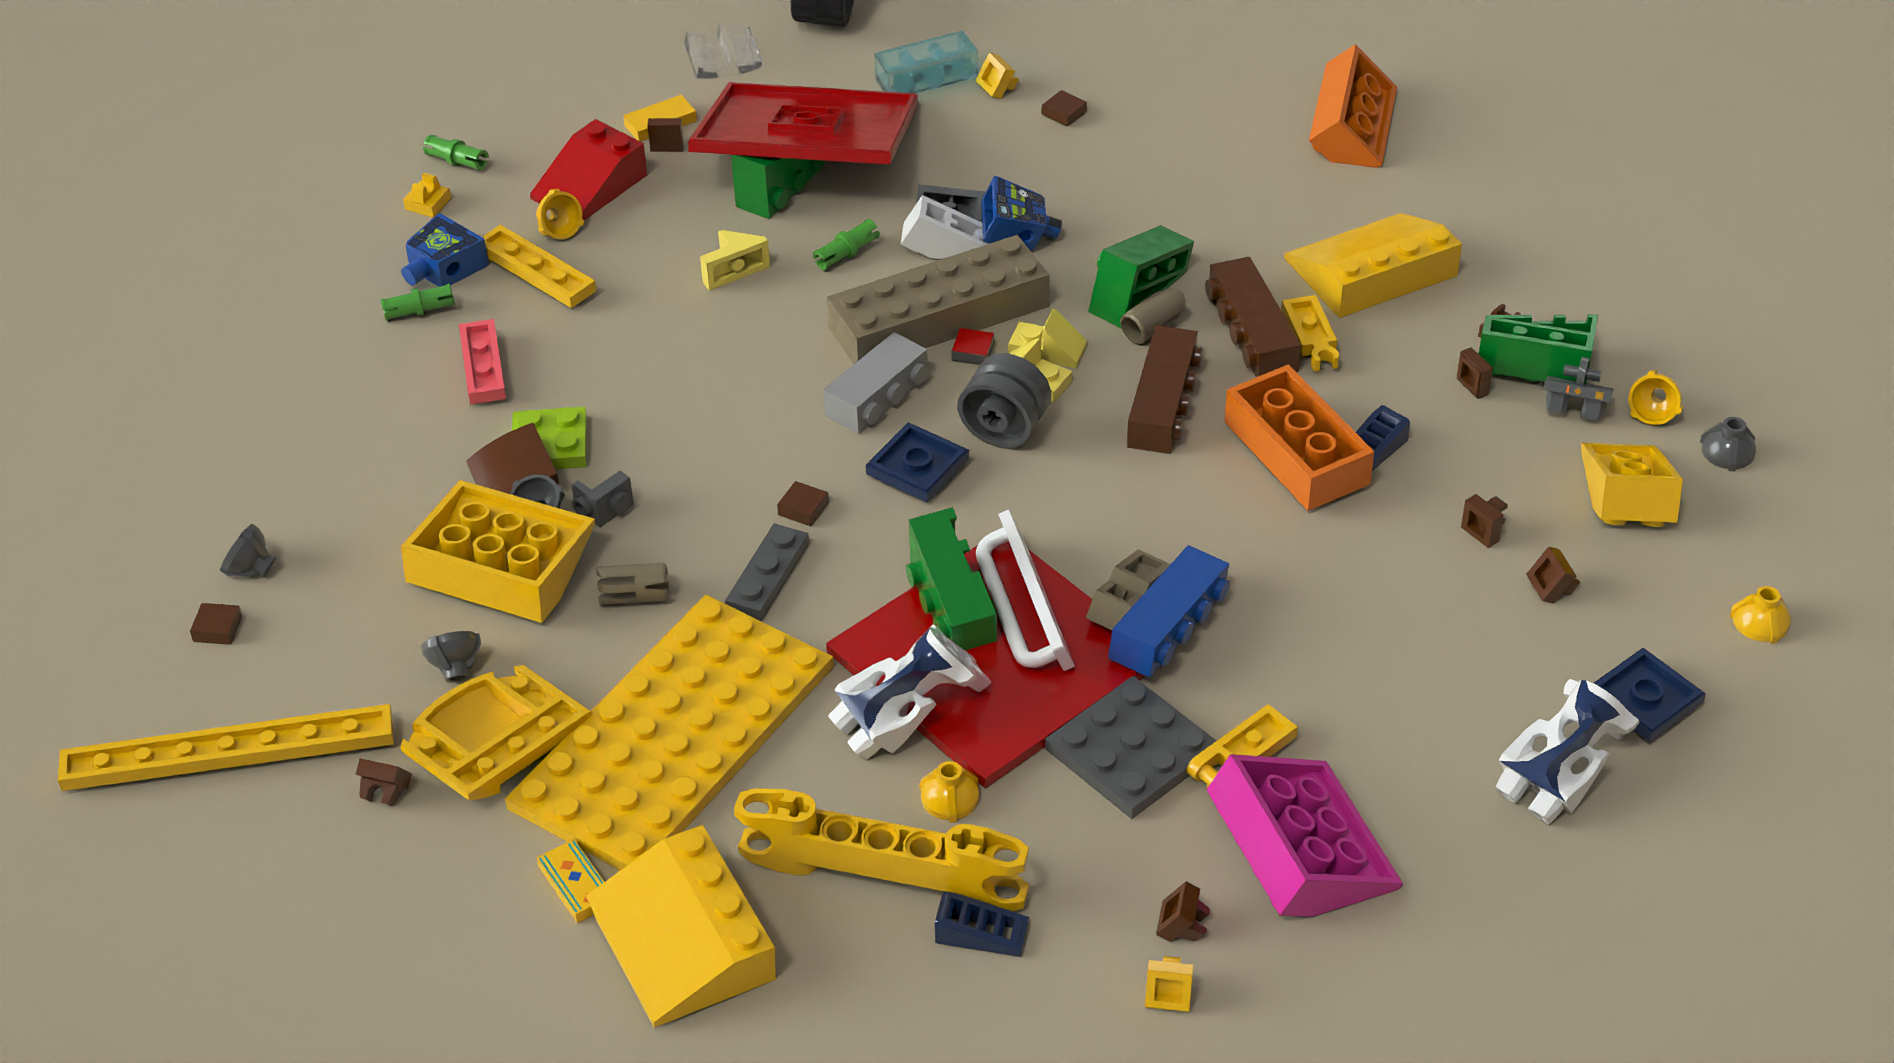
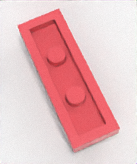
M494 319L458 324L470 405L506 399Z

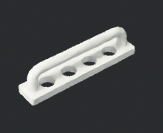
M1008 509L998 514L1003 527L986 535L979 542L976 549L978 565L1016 661L1024 667L1037 668L1058 660L1062 669L1067 671L1075 667L1021 530ZM1006 542H1010L1050 643L1049 646L1035 652L1028 651L991 555L994 548Z

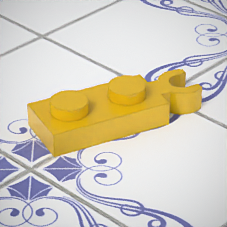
M1311 295L1282 300L1281 311L1301 344V356L1311 355V368L1315 372L1320 371L1321 361L1330 362L1333 369L1338 368L1339 352L1336 349L1337 338L1317 296Z

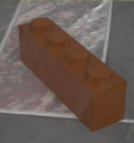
M1250 256L1210 264L1209 279L1205 281L1207 297L1209 300H1214L1221 322H1226L1230 329L1233 344H1238L1242 351L1246 367H1251L1256 377L1288 364L1296 372H1299L1301 344Z
M1155 325L1128 418L1127 448L1171 454L1174 440H1181L1184 419L1180 417L1181 415H1188L1190 394H1187V391L1194 392L1197 370L1193 369L1194 367L1200 368L1203 356V347L1197 346L1198 331Z

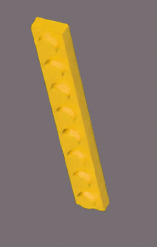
M390 704L60 749L58 783L61 791L394 745L392 709Z

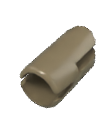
M1167 288L1164 291L1156 292L1127 311L1120 319V325L1125 336L1135 344H1142L1153 336L1155 325L1168 327L1173 324L1185 308L1186 300L1183 293L1178 289Z
M665 563L596 567L597 576L603 578L597 582L598 591L604 593L598 597L599 605L666 601L669 598V582L666 580L668 570Z

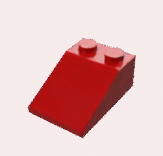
M594 119L570 137L531 191L530 199L540 204L551 189L568 192L579 201L582 208V220H586L648 175L644 143Z

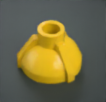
M559 189L549 190L536 211L538 231L541 235L554 239H567L573 236L579 227L584 224L579 201L572 194L560 191ZM548 210L551 212L549 220L546 216Z
M1649 370L1648 374L1640 377L1629 391L1630 415L1646 424H1664L1670 421L1676 414L1680 415L1684 408L1681 404L1682 395L1677 383L1667 375L1658 373L1657 370ZM1660 388L1664 390L1666 398H1657L1655 389Z
M1771 586L1759 587L1756 593L1746 596L1733 605L1730 612V618H1733L1734 625L1740 633L1750 639L1770 642V644L1778 643V640L1787 634L1791 623L1788 608L1780 592Z
M946 761L941 763L938 768L923 777L919 783L924 809L936 818L949 820V823L957 822V819L966 817L978 805V778L974 773L956 762Z

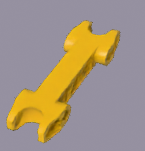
M754 788L739 793L734 806V816L742 824L750 827L743 831L738 844L739 854L751 863L776 872L804 876L811 874L818 867L939 891L953 892L1012 912L1024 909L1029 893V884L1017 874L1025 870L1029 856V847L1013 836L987 827L971 824H959L953 826L947 833L816 809L815 801L810 795L787 789ZM752 802H762L768 806L769 810L766 814L751 813L746 811L745 807ZM757 839L771 841L770 847L761 851L751 849L749 844ZM1001 850H1012L1019 855L1017 859L1010 862L994 858L996 853ZM996 886L1011 887L1019 893L1014 898L1003 899L997 896L994 890Z

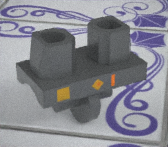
M1582 357L1579 367L1567 364L1564 366L1563 375L1576 377V381L1547 376L1544 390L1547 391L1546 410L1566 414L1571 395L1584 398L1581 417L1600 420L1606 404L1611 402L1614 388L1584 383L1585 379L1600 382L1602 371L1588 369L1589 358Z

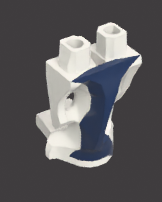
M933 624L901 659L895 661L891 657L839 683L835 692L842 701L828 716L834 725L847 735L858 724L861 726L847 743L857 755L867 760L881 747L893 754L908 739L929 712L937 705L933 699L923 696L936 685L951 683L963 687L969 686L980 692L991 681L978 667L972 655L948 639ZM885 675L884 681L880 685L876 686V683L879 681L881 676ZM915 702L913 710L907 715L909 703Z
M1569 679L1565 684L1563 692L1564 696L1568 699L1560 712L1549 722L1538 719L1530 725L1502 753L1499 759L1504 772L1501 774L1495 787L1497 792L1516 804L1527 788L1535 791L1538 795L1528 809L1531 814L1548 825L1563 809L1570 814L1575 810L1610 756L1603 749L1598 751L1592 748L1600 737L1608 733L1621 740L1625 734L1634 730L1639 723V719L1633 716L1614 696L1587 680L1577 682ZM1577 722L1580 727L1569 738H1565L1563 734L1564 728L1569 723ZM1543 736L1548 740L1547 747L1540 753L1534 751L1532 746L1536 738ZM1579 758H1587L1589 764L1586 769L1580 774H1573L1571 772L1572 764Z

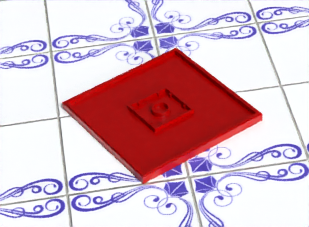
M729 82L689 138L688 152L891 165L917 109L918 95L916 93Z
M1006 542L994 548L991 555L1028 651L1035 652L1049 646L1050 643L1010 542ZM975 546L970 552L965 553L964 556L972 571L980 572L991 599L976 559L977 546ZM1030 550L1029 553L1075 667L1064 671L1058 660L1037 668H1027L1020 665L1012 654L997 614V641L965 650L974 657L976 664L990 679L991 683L980 692L969 686L963 687L951 683L936 685L923 696L933 699L937 705L916 728L950 759L974 773L978 778V783L984 788H987L1044 748L1045 738L1132 676L1138 680L1145 677V675L1108 658L1112 630L1086 618L1093 599ZM918 587L910 588L826 643L827 653L833 656L852 675H856L871 665L891 657L897 661L904 657L916 641L933 625L932 614H926L922 608ZM885 675L881 676L879 681L876 683V686L880 685L884 681ZM915 702L909 703L907 715L913 710Z

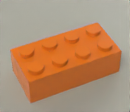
M1289 364L1227 389L1225 423L1307 511L1370 485L1374 451Z

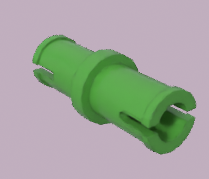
M431 134L424 141L425 145L433 146L432 149L423 147L426 155L445 159L450 165L458 166L462 164L481 171L488 164L487 160L479 159L480 156L489 158L486 150L467 146L462 140L453 139L450 141Z
M866 219L850 231H841L836 234L835 240L813 251L814 259L819 256L821 257L815 263L824 271L845 257L852 258L857 254L858 249L880 237L878 230L872 233V230L878 228L871 219Z
M450 283L422 291L415 288L411 289L409 294L381 299L385 320L388 321L417 313V316L425 315L424 311L455 305Z

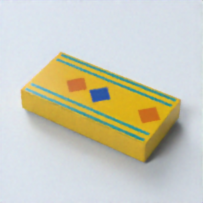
M575 839L538 856V867L576 923L593 916L591 905L586 895L603 884L604 881Z

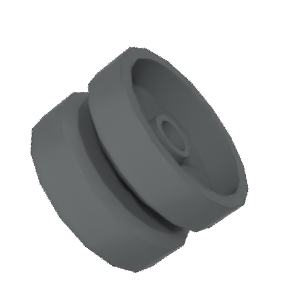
M995 353L983 360L959 396L957 411L966 428L983 442L999 448H1015L1024 444L1033 432L1038 421L1051 403L1052 391L1047 378L1031 362L1010 353Z

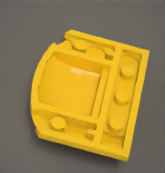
M525 665L514 666L516 674L514 676L495 678L492 671L470 679L439 697L412 723L414 732L409 742L403 738L401 751L467 800L483 799L501 793L500 785L555 748L568 734L591 717V711Z

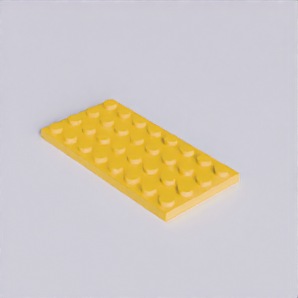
M705 594L591 710V717L568 734L505 798L506 807L511 812L567 842L575 839L583 851L618 870H622L661 840L681 833L689 826L834 667L833 656Z

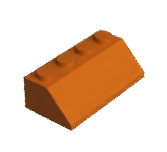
M1356 44L1326 63L1309 141L1314 150L1322 153L1330 162L1378 168L1383 163L1397 86Z

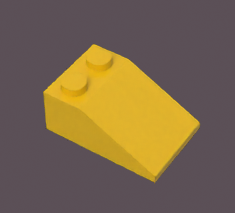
M1581 443V453L1592 508L1603 522L1611 525H1625L1627 521H1641L1642 524L1651 527L1664 526L1665 522L1677 523L1683 478L1655 445Z

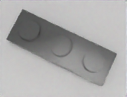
M774 523L725 599V604L762 621L808 547L809 534Z

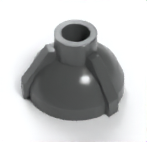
M1728 417L1723 423H1718L1705 431L1701 436L1702 453L1715 466L1728 469V471H1735L1736 469L1748 466L1754 460L1756 453L1755 437L1741 418Z
M541 474L529 475L519 481L515 480L510 492L511 495L559 509L565 496L561 485L558 486L553 479Z
M250 524L243 530L224 558L220 568L221 572L227 576H255L258 573L263 577L270 570L276 557L271 555L265 548V537L257 526Z
M456 631L433 636L421 645L422 654L431 665L440 669L446 682L461 681L469 677L468 669L473 666L481 646V639L479 633L476 634L472 631Z

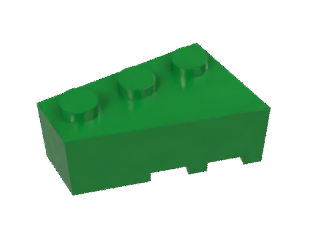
M731 155L736 207L770 219L816 173L821 171L825 160Z
M1159 225L1104 248L1097 260L1098 271L1088 312L1121 328L1120 319L1127 311L1155 292L1164 291L1187 272L1194 241Z
M1587 314L1586 321H1566L1565 315H1553V321H1532L1531 315H1486L1478 354L1493 367V376L1508 375L1520 377L1530 382L1545 381L1547 376L1576 381V377L1563 375L1564 366L1567 364L1579 367L1581 358L1587 357L1589 358V369L1599 314Z
M953 507L908 519L910 564L906 565V574L912 587L917 586L920 591L919 597L924 612L926 614L931 613L933 624L948 639L963 650L996 642L997 614L980 572H973L964 556L965 553L970 552V548L966 539L958 541L955 534L957 516Z

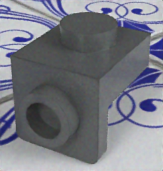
M618 471L592 490L578 480L571 484L574 510L577 514L594 518L595 525L600 528L619 514L624 513L634 504L630 477L622 471Z

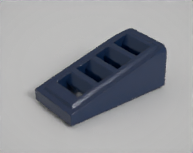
M1384 405L1377 408L1356 431L1358 436L1371 449H1375L1373 450L1372 471L1404 445L1409 437V419Z
M943 891L935 919V943L1021 957L1029 917L961 894ZM951 919H959V921L956 922L952 921ZM969 921L977 922L976 927L968 926ZM987 924L995 925L993 934L986 932ZM1004 927L1012 928L1010 939L1002 937Z

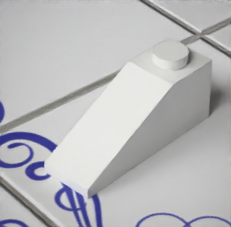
M923 195L904 221L901 245L913 252L934 259L947 258L990 244L983 242L982 222Z

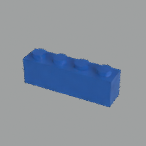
M1188 545L1113 627L1108 658L1149 678L1161 665L1166 666L1170 662L1175 648L1180 643L1184 645L1189 640L1195 625L1198 622H1205L1216 601L1222 602L1226 597L1230 587V581L1227 580L1229 563Z

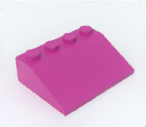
M1230 754L1206 789L1216 805L1217 811L1223 817L1234 836L1235 842L1241 848L1254 874L1259 879L1273 907L1280 916L1313 917L1399 890L1403 885L1400 877L1327 761Z

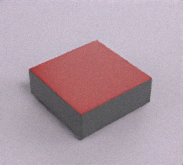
M959 328L951 351L952 360L981 364L986 357L990 356L994 345V333Z

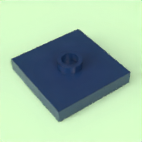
M908 422L865 465L866 474L928 503L969 460V449Z
M1641 648L1594 682V684L1614 696L1633 716L1639 719V723L1633 731L1649 743L1703 704L1706 695L1705 692L1645 648Z

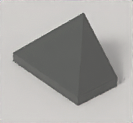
M918 184L916 204L923 195L982 222L981 200L985 191Z

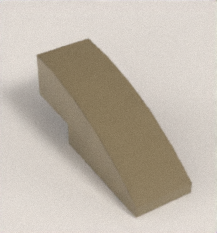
M1139 549L1114 566L1109 581L1096 590L1086 618L1112 630L1170 564Z

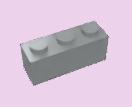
M893 332L824 388L825 416L860 434L870 424H874L893 405L898 404L913 388L925 381L929 372L927 349Z

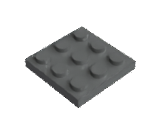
M1132 676L1045 738V749L1129 818L1133 819L1188 778L1190 775L1187 774V766L1190 761L1217 740Z

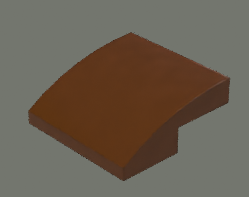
M533 422L493 440L466 460L476 485L510 494L515 480L519 481L529 475H545L553 479L556 484L559 483L557 472Z

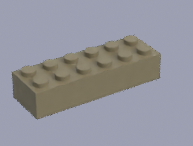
M1015 235L827 296L829 329L853 364L893 332L924 348H928L955 339L959 328L982 330L1049 307V274L1020 237Z

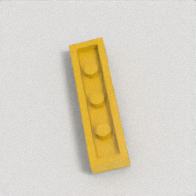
M501 224L482 236L485 239L488 259L571 309L597 291L594 279Z

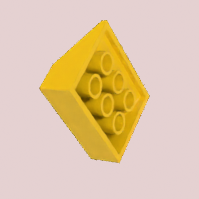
M1399 213L1284 253V259L1337 317L1341 318L1458 276L1462 243L1443 224Z
M459 480L401 545L405 582L543 623L561 600L595 526V519Z
M703 825L661 840L586 895L597 923L654 1028L776 980L775 947Z

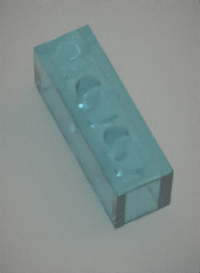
M963 30L874 53L875 78L885 92L920 93L978 76V50Z

